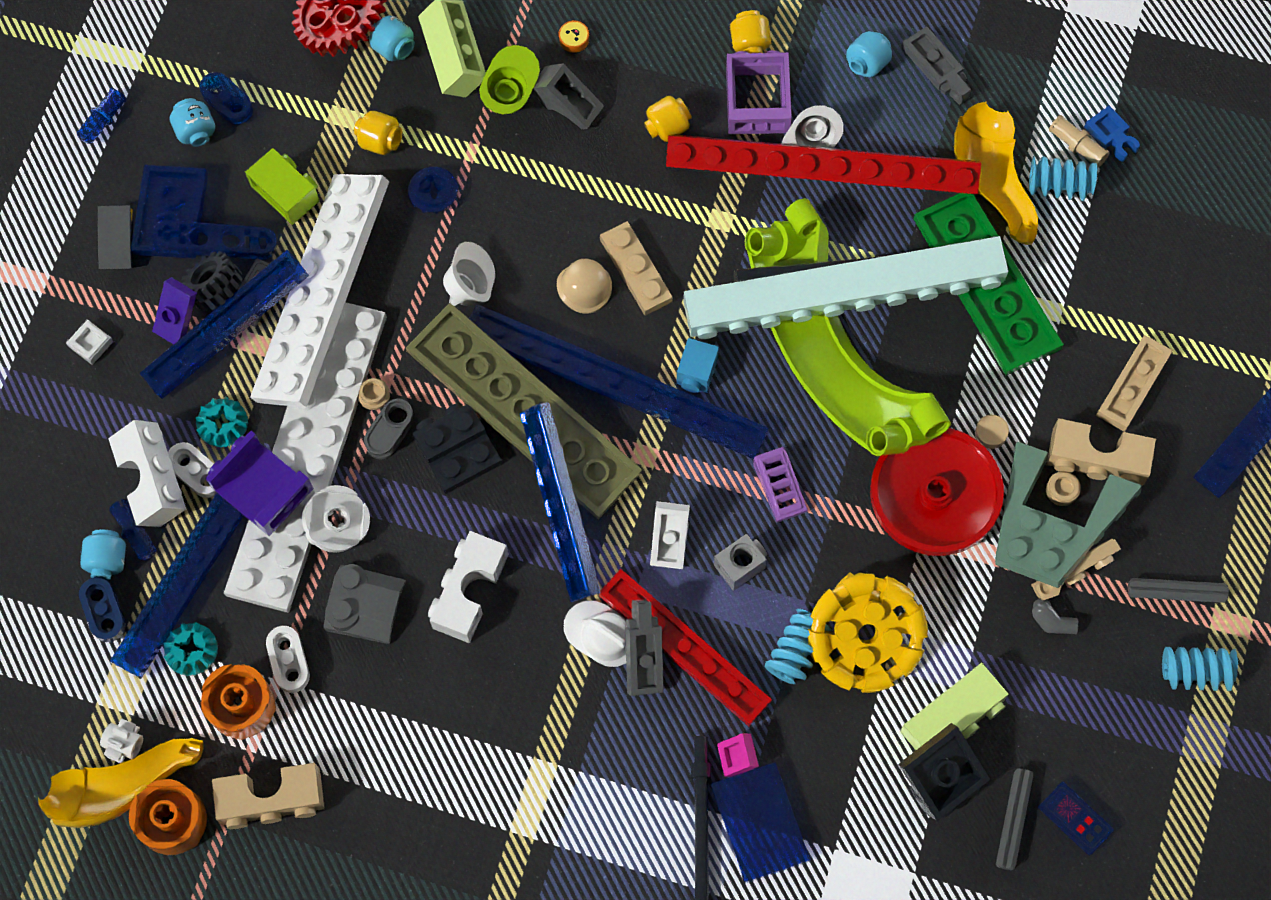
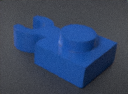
M1110 105L1086 121L1084 129L1101 147L1106 149L1111 145L1114 148L1115 157L1121 162H1124L1128 155L1122 147H1129L1134 153L1140 147L1136 138L1125 135L1130 127Z

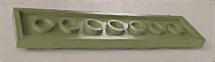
M451 303L406 347L407 353L464 403L471 406L480 417L598 520L642 473V469Z

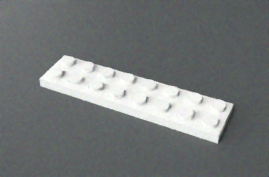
M333 175L250 398L257 403L307 408L389 181L383 175Z

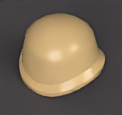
M579 259L571 263L569 267L559 274L557 278V291L562 301L569 308L579 313L589 314L600 310L606 305L611 296L612 281L609 273L598 262L591 259Z

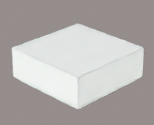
M87 320L66 344L93 365L114 341L109 335Z

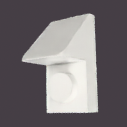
M657 501L651 566L683 569L690 505Z

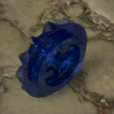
M440 167L424 168L418 171L409 183L408 194L413 206L421 209L423 213L434 212L437 215L441 210H449L450 205L457 200V181L446 169ZM432 181H434V186H436L437 190H442L437 192L435 200H433L430 193H425L430 191Z

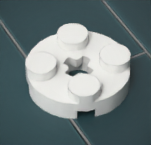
M333 485L320 490L310 498L303 510L302 524L307 540L328 552H344L353 548L368 531L370 524L368 507L365 503L363 504L362 500L357 496L358 494L348 487ZM333 511H339V517L344 518V523L338 524V527L332 526V522L328 521V516H331Z

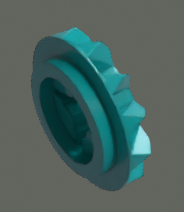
M226 396L224 399L212 398L211 402L206 406H201L198 417H195L199 436L204 442L214 447L233 445L239 437L245 434L248 426V417L244 408L238 401L230 400ZM224 411L226 419L231 422L223 423L222 428L218 431L217 424L211 420L219 419Z
M197 622L194 624L182 623L179 628L170 631V636L164 642V658L172 670L181 675L193 676L206 671L213 664L217 656L218 645L214 634L209 628ZM193 638L194 645L203 651H193L186 658V652L178 646L188 645Z

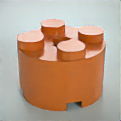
M229 664L221 666L207 677L202 687L201 709L203 714L220 733L231 738L244 740L260 733L269 724L276 711L275 697L270 685L256 669L248 665ZM237 697L243 701L238 706L233 702Z
M161 779L147 785L133 799L129 810V823L136 837L147 847L160 854L177 855L198 845L206 828L207 814L202 800L191 789L176 780ZM171 811L174 817L169 819L166 824L163 822V817H169Z

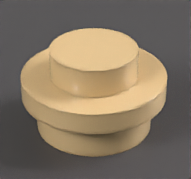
M371 378L362 383L358 399L363 407L369 410H377L388 403L390 390L384 381Z

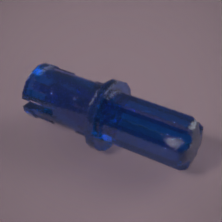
M110 88L99 105L91 108L92 114L77 131V137L84 143L92 144L105 126L112 124V117L123 103L127 101L126 97L115 88Z
M121 499L122 507L119 501H116L110 506L109 511L122 530L120 533L121 537L128 540L138 559L145 561L156 554V548L145 531L146 526H136L127 499Z

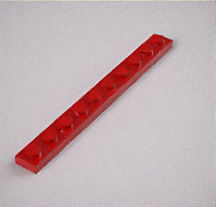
M668 135L666 167L978 194L981 161Z

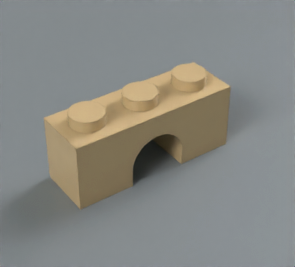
M1058 418L1052 431L1046 465L1053 466L1059 472L1072 473L1077 471L1086 473L1088 477L1096 480H1104L1111 474L1140 485L1145 484L1151 473L1155 438L1123 432L1117 442L1116 451L1102 453L1097 451L1090 443L1089 432L1091 425Z
M315 763L281 768L282 783L280 789L276 794L268 798L255 796L253 780L247 774L212 779L216 820L221 825H226L227 829H239L247 827L248 821L261 819V823L269 824L281 821V816L295 814V818L315 816L316 810L324 809L320 768Z

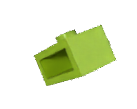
M272 148L245 173L250 186L293 225L320 201L316 192L318 185L307 173L302 176L296 170L297 166L287 154L284 153L281 156Z

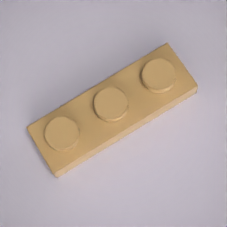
M628 221L600 234L602 244L645 316L673 302L671 293Z
M1144 335L1096 416L1125 432L1173 350Z

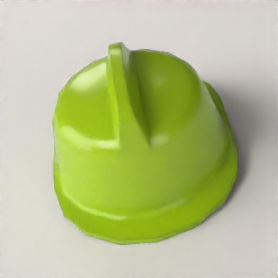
M519 45L507 46L496 54L479 89L480 98L488 109L499 114H512L525 105L540 72L539 61L535 54L527 47Z

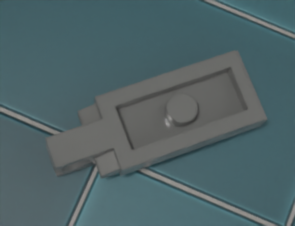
M928 27L921 29L902 42L901 48L941 93L945 95L949 92L950 96L959 105L970 98L971 89L965 83L967 77L963 73L964 68Z
M646 599L632 600V619L626 620L627 627H625L627 694L636 696L663 693L662 627L658 625V618L656 616L652 617L651 602L646 601Z

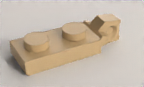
M1110 539L1088 551L1082 562L1065 580L1070 586L1085 578L1084 570L1094 565L1098 570L1113 562L1112 554L1121 550L1116 540ZM1040 581L1031 584L1038 598H1041L1043 601L1059 595L1061 586L1056 588Z

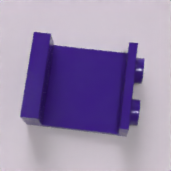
M252 431L246 436L239 437L232 445L231 452L223 460L215 462L205 478L215 492L268 536L282 524L314 489L306 475L300 470L297 473L262 445L256 434Z

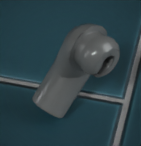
M1040 598L1033 603V618L1045 632L1077 634V618L1059 617L1049 600L1043 601Z

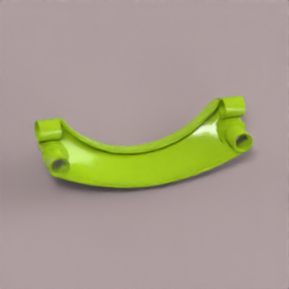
M799 199L786 209L785 216L789 221H774L771 227L751 228L745 235V248L748 252L751 268L828 261L829 233L809 199ZM825 314L812 316V319L805 322L796 323L792 319L781 321L780 325L771 327L787 363L810 397L841 430L871 454L882 456L905 453L911 446L925 445L943 434L951 426L949 418L933 393H918L905 390L893 385L873 371L852 346L838 316L826 317Z

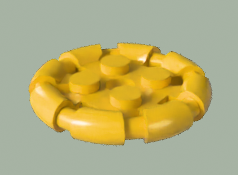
M859 574L841 580V585L832 591L828 589L821 596L810 617L813 618L811 629H808L810 635L807 638L808 644L813 647L811 657L815 663L818 662L822 667L821 673L828 680L849 691L852 687L861 689L862 693H872L895 686L894 681L903 675L906 678L913 672L925 650L922 648L923 640L928 638L925 611L922 605L917 604L914 600L915 594L906 585L894 578L886 576L883 579L875 577L874 574ZM873 590L881 592L879 601L869 600L870 593ZM850 595L853 601L842 608L839 602ZM903 606L905 612L897 617L893 609ZM826 622H836L834 632L824 631ZM866 624L874 625L875 635L870 640L859 639L858 633L862 626ZM902 633L911 635L909 645L902 644ZM837 648L841 655L832 660L830 653ZM892 657L896 664L885 671L881 664ZM855 665L864 669L863 676L853 674Z

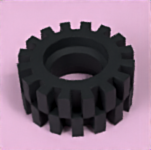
M219 251L218 253L211 252L209 257L204 255L201 262L195 261L193 263L194 267L187 269L186 273L188 275L183 276L181 279L183 285L197 292L194 303L197 309L208 311L209 307L213 310L217 308L218 303L223 305L226 303L225 298H231L234 295L232 291L238 290L240 287L238 283L242 282V272L225 253Z

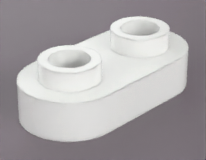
M182 442L172 446L168 451V455L175 475L201 497L209 498L217 495L218 493L211 486H203V482L206 480L205 478L208 476V472L214 463L192 444ZM184 458H190V463L188 465H180V462Z
M289 626L276 627L268 634L266 639V647L274 679L285 692L296 693L306 687L310 678L301 638ZM285 640L291 642L288 649H280L281 642ZM298 672L299 676L295 681H288L289 673Z

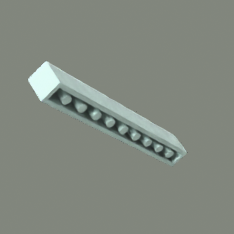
M998 236L684 291L683 302L690 337L698 336L699 339H709L715 337L718 332L729 330L730 333L737 334L749 330V327L761 325L762 328L775 327L780 325L781 321L793 319V322L799 323L808 321L815 315L825 314L826 317L838 316L844 313V310L856 308V311L862 312L871 310L878 304L888 303L889 306L901 305L907 302V299L919 297V300L922 301L936 298L938 294L950 292L951 295H960L975 287L982 286L984 290L999 287L1004 282L1008 274V268L1001 238Z

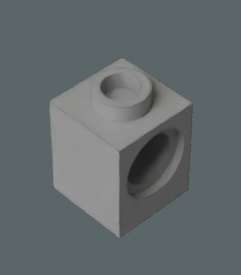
M745 534L714 556V566L734 591L765 569L767 552L757 539L752 541ZM738 555H746L752 562L747 566H739L734 562V558Z

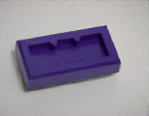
M172 277L164 281L152 332L177 347L185 342L197 292Z

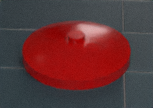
M949 428L925 445L911 446L905 453L880 456L871 478L870 497L877 520L892 539L905 548L917 553L931 556H946L968 550L987 536L1001 512L1004 485L1000 469L990 452L968 434Z

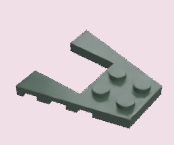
M1017 441L995 564L1059 588L1082 562L1088 550L1102 539L1108 527L1122 516L1128 504L1140 495L1142 485L1110 474L1085 527L1076 525L1025 506L1048 459V452Z

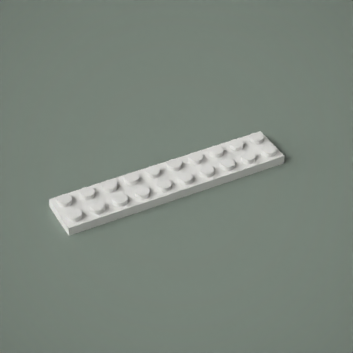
M345 302L307 408L287 406L272 450L274 455L296 473L300 470L306 475L314 489L270 536L266 535L250 520L248 521L224 591L226 597L289 613L312 545L307 540L306 532L303 528V510L306 503L315 493L332 484L357 409L360 386L366 381L387 318L385 312Z

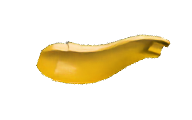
M987 102L977 103L968 108L963 117H959L954 134V153L956 159L981 161L978 192L996 207L1007 221L1009 235L1012 239L1025 245H1032L1037 235L1038 215L1032 201L1022 187L1014 167L1013 150L1015 139L1013 137L1015 126L1013 118L1008 111L998 112L987 105Z
M193 738L173 739L159 744L129 761L103 768L84 767L83 770L70 769L59 772L51 777L50 791L43 800L38 798V804L45 815L52 819L55 825L60 827L81 828L113 820L130 809L133 799L147 785L167 778L181 767L196 764L203 752V741Z

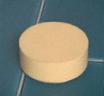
M998 415L982 417L975 429L976 440L989 449L1002 446L1009 434L1008 424Z
M1057 472L1051 476L1046 485L1047 497L1056 505H1070L1077 499L1080 493V482L1076 476L1069 472Z

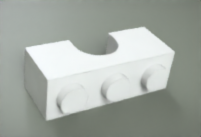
M133 420L108 438L117 467L140 470L139 485L134 492L127 496L136 526L161 527L186 510L182 492L179 488L158 423Z
M469 531L466 540H460L455 551L457 561L453 570L447 569L441 584L444 590L440 599L435 598L428 612V617L431 618L430 623L434 630L470 643L483 613L479 604L469 601L464 597L465 588L470 582L477 579L488 580L496 584L509 555L507 545Z

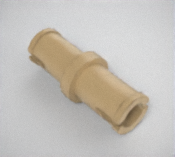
M1062 115L1058 116L1049 127V132L1069 145L1068 149L1071 152H1078L1091 163H1097V168L1105 162L1110 154L1108 150H1105L1093 141L1086 130L1080 131Z

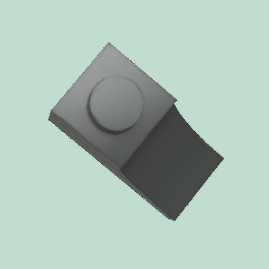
M564 63L545 66L532 90V93L548 110L559 112L574 122L580 129H588L604 107Z

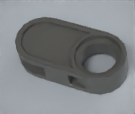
M393 399L389 401L366 432L364 444L369 455L373 458L386 459L390 457L412 427L414 413L411 405L406 400ZM398 408L404 409L407 412V417L403 422L394 423L389 419L393 410Z

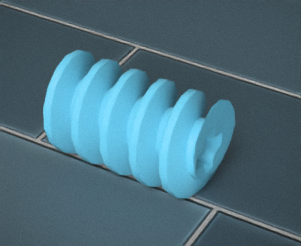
M1033 156L1029 175L1030 194L1034 195L1037 188L1041 187L1043 197H1047L1050 189H1054L1055 197L1059 198L1063 190H1066L1068 200H1072L1075 192H1079L1080 200L1084 202L1088 193L1092 195L1094 193L1097 179V163H1091L1087 170L1085 162L1079 161L1074 169L1072 160H1066L1063 167H1061L1060 159L1054 158L1049 166L1047 157L1043 156L1036 165V160Z
M796 609L798 614L791 616L790 623L792 626L785 627L784 634L786 637L779 638L777 642L780 649H773L771 652L773 660L766 661L764 666L772 675L789 684H795V678L802 680L807 678L800 670L801 667H813V664L807 659V656H811L813 652V647L808 644L807 639L810 635L808 629H811L813 618L810 617L812 613L803 609ZM826 624L824 631L832 632V629Z
M1165 647L1162 657L1164 680H1169L1173 690L1177 689L1179 680H1183L1186 690H1190L1193 681H1197L1199 690H1204L1206 682L1210 681L1213 691H1218L1220 681H1224L1226 690L1231 691L1237 678L1238 659L1236 649H1232L1229 654L1225 648H1220L1216 655L1212 648H1205L1202 654L1198 648H1191L1189 653H1187L1184 647H1178L1175 654L1171 647Z

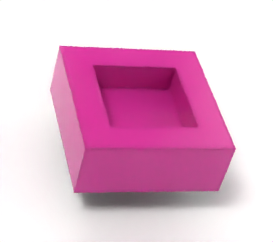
M742 733L717 744L725 777H734L759 767L751 734Z

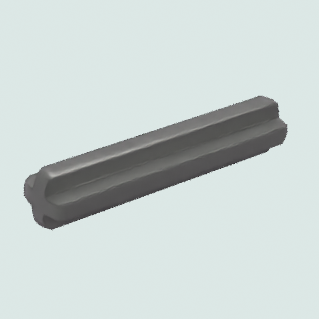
M1131 578L1128 582V595L1133 598L1224 603L1228 600L1229 596L1228 585L1225 583Z
M1017 768L1013 775L996 860V866L1004 870H1013L1016 867L1033 780V772Z

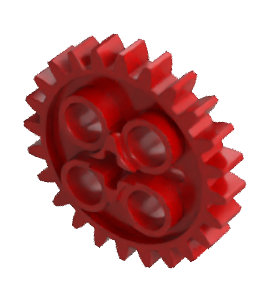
M298 0L296 4L300 9L292 12L296 18L292 21V25L295 27L293 32L303 46L309 48L313 54L318 51L324 57L329 51L332 57H334L338 49H341L346 54L348 46L352 45L355 49L358 48V40L368 41L366 34L375 31L373 25L382 19L379 14L386 12L383 3L387 0Z

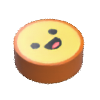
M569 21L563 24L559 30L561 47L572 53L584 50L589 44V30L587 26L580 21Z

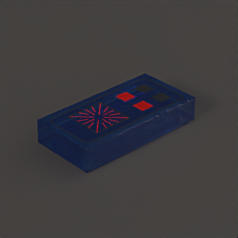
M1063 781L1038 806L1049 819L1089 856L1114 831L1104 819Z

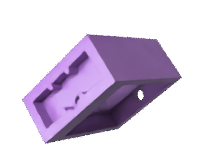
M772 50L765 53L739 51L734 54H727L728 134L787 133L791 127L789 53H780L779 51ZM780 75L781 108L736 109L735 76Z

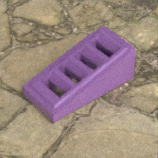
M785 447L754 457L753 466L776 522L778 523L806 513L808 510ZM780 463V466L769 470L765 469L768 466ZM785 474L786 478L770 483L769 479ZM790 487L791 491L775 496V491ZM793 498L796 501L795 504L781 509L778 505Z

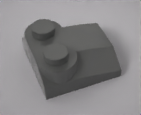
M354 564L340 565L335 574L326 606L325 631L390 644L391 632L406 580L363 570L360 566Z

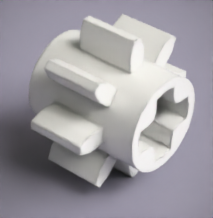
M121 719L118 725L110 723L104 730L100 740V746L106 748L104 755L118 763H123L125 757L129 759L135 758L143 743V736L137 734L140 727L124 719Z

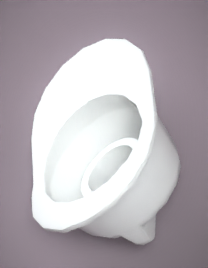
M827 106L807 108L797 116L781 144L834 149L843 134L842 119L834 109Z
M464 242L458 245L452 264L443 278V285L450 295L449 303L453 306L457 304L469 306L476 302H486L489 300L495 279V268L488 253L473 242Z
M583 601L574 605L564 619V633L568 642L604 666L618 667L626 664V619L612 608L598 601Z

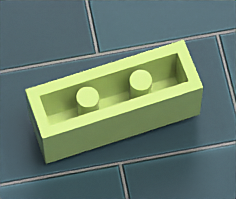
M434 0L418 17L442 94L467 97L481 84L486 72L462 0Z
M980 663L907 721L900 732L915 750L950 723L958 726L964 738L967 739L980 728L976 724L985 716L991 720L1005 708L1002 702H1004L1008 693L983 663Z

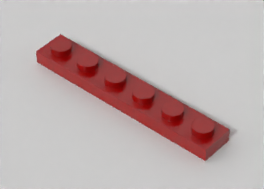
M622 569L600 590L599 597L626 620L632 619V600L646 599V601L651 602L652 617L656 616L658 618V625L662 627V652L748 727L771 703L772 699Z

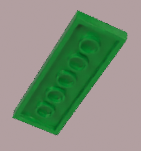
M959 193L916 213L913 219L930 248L998 237V234L973 194ZM1002 243L1008 268V274L1004 282L999 287L988 290L982 289V286L970 288L968 292L958 296L1003 373L1007 376L1062 350L1064 344Z

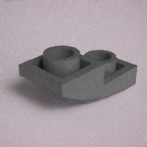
M98 206L99 269H131V206Z

